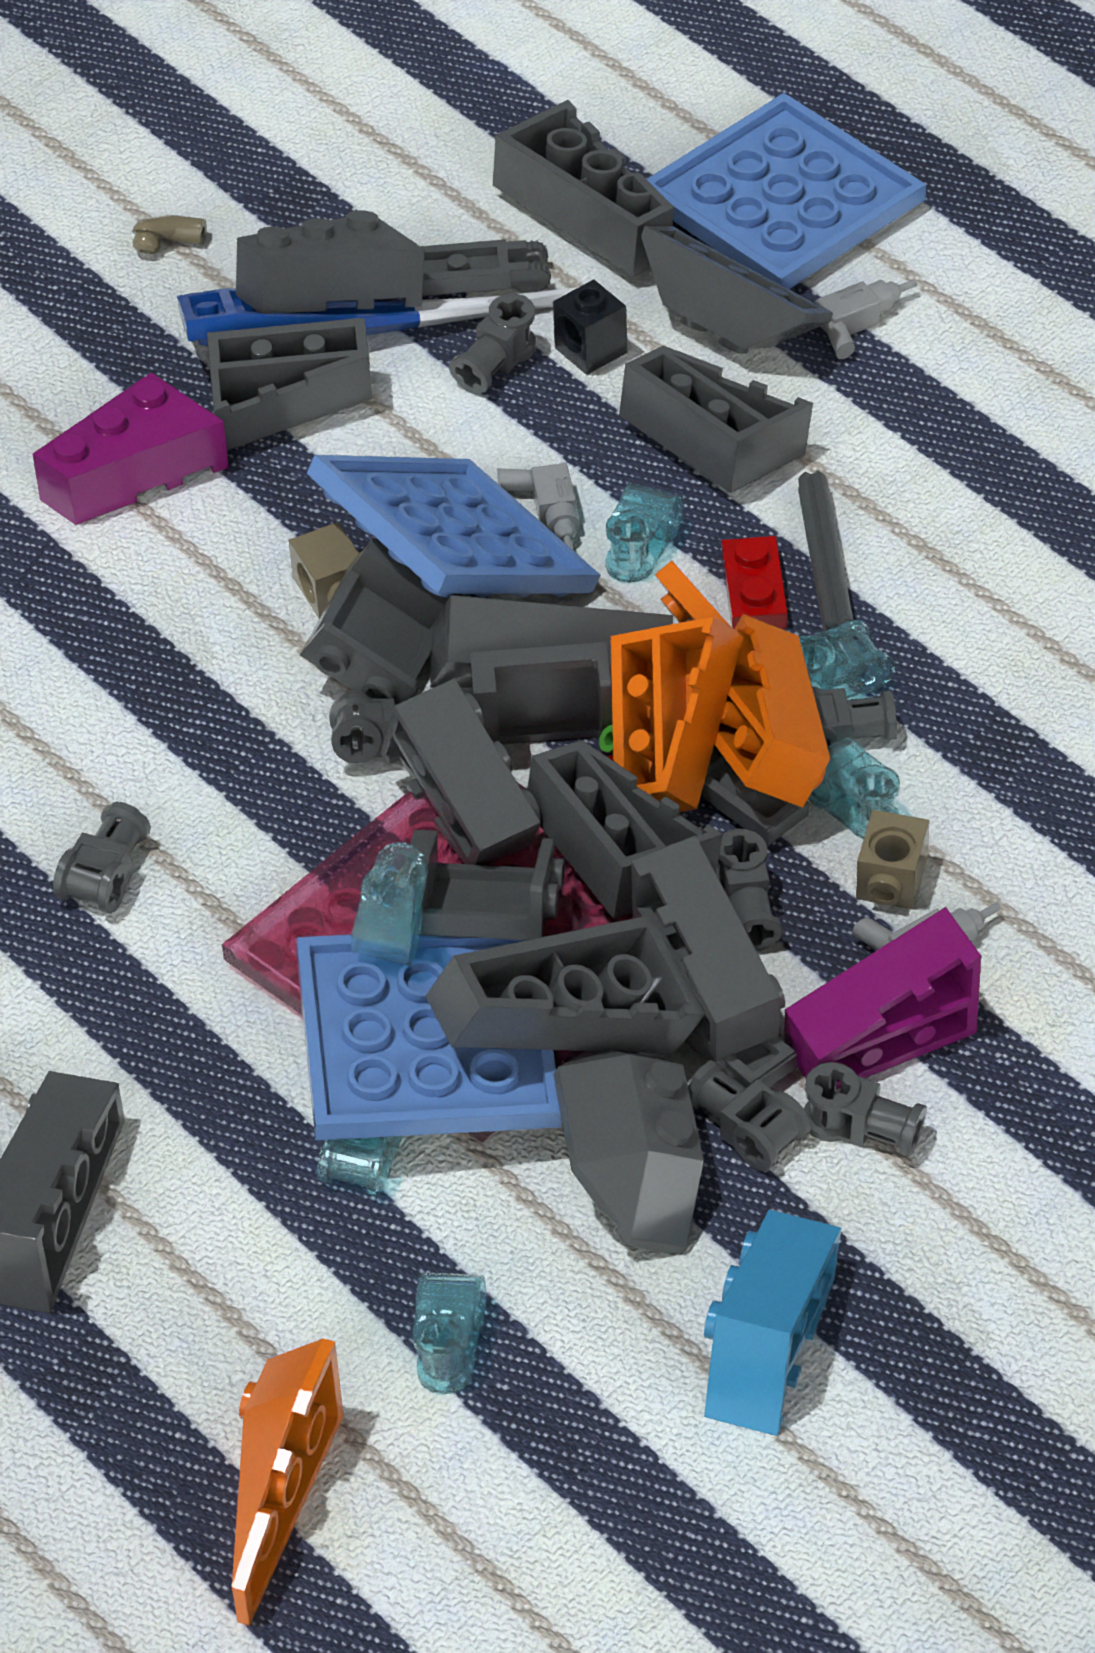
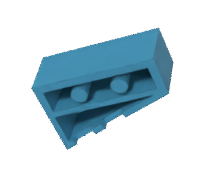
M768 1210L758 1232L748 1231L741 1250L740 1267L730 1266L723 1286L722 1302L713 1300L705 1321L704 1338L711 1339L713 1342L704 1417L778 1436L784 1421L783 1406L786 1386L795 1388L801 1373V1366L794 1365L795 1359L804 1340H813L835 1279L841 1227Z

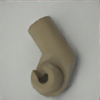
M178 215L141 219L134 225L132 230L135 234L132 243L133 248L141 253L155 254L160 249V239L203 244L207 232L206 220Z

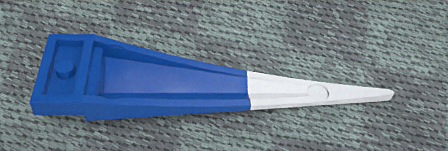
M234 288L178 295L177 299L180 317L188 341L198 340L199 345L208 346L207 333L365 318L366 334L374 335L482 318L489 314V306L498 296L422 300V307H405L404 300H374V309L360 310L356 307V300L326 301V311L273 314L259 313L235 295L236 289ZM576 288L523 293L520 295L529 298L534 304L535 309L553 307L554 300Z

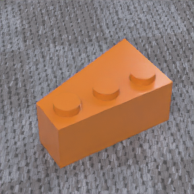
M742 614L734 630L744 636L715 746L746 787L803 808L812 791L822 783L826 773V766L831 758L799 636Z
M715 616L611 636L613 761L637 776L636 786L658 801L668 797L680 805L679 812L695 810L698 807L744 636Z

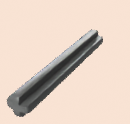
M820 471L813 474L804 472L798 478V493L823 632L832 639L837 636L847 637L853 631V616L827 477Z

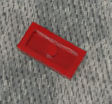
M776 536L722 540V561L731 627L735 629L742 614H745L780 629H787V608Z

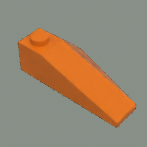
M322 1338L268 1359L258 1381H250L245 1387L241 1398L239 1416L243 1419L232 1577L237 1622L250 1626L344 1416L335 1341Z

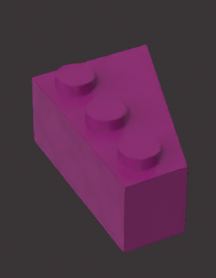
M152 372L33 453L40 500L74 525L136 503V494L162 484L165 485L167 490L183 485L182 477L210 467L213 473L229 468L224 421Z
M944 907L785 1009L784 1042L795 1050L798 1069L806 1079L810 1071L816 1066L835 1062L848 1066L859 1077L868 1078L977 1033L982 956L948 909ZM836 1080V1090L841 1089L840 1080Z

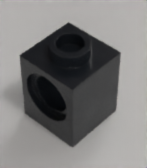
M595 279L553 301L555 349L586 375L628 353L626 305Z

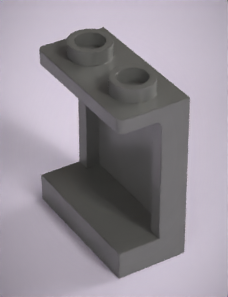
M373 537L349 565L303 647L300 656L315 665L322 673L333 677L355 693L365 694L372 699H394L395 705L408 700L418 686L416 679L432 650L433 622L450 597H441L426 590L421 584L422 579L408 566L391 558L388 554L389 549Z
M607 642L470 652L472 694L482 710L484 717L483 726L493 742L499 741L501 744L600 738L602 731L607 726L613 725L611 665H609ZM601 750L602 754H604L605 756L611 755Z
M414 829L399 876V933L510 940H532L543 937L547 919H557L559 894H563L565 860L554 858L555 839L542 838L535 868L438 863V831Z

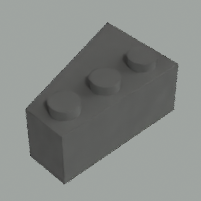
M696 835L631 860L633 919L652 915L705 1013V1016L694 1030L715 1061L779 1036L780 1009L785 1007V997L778 980L772 974H768Z

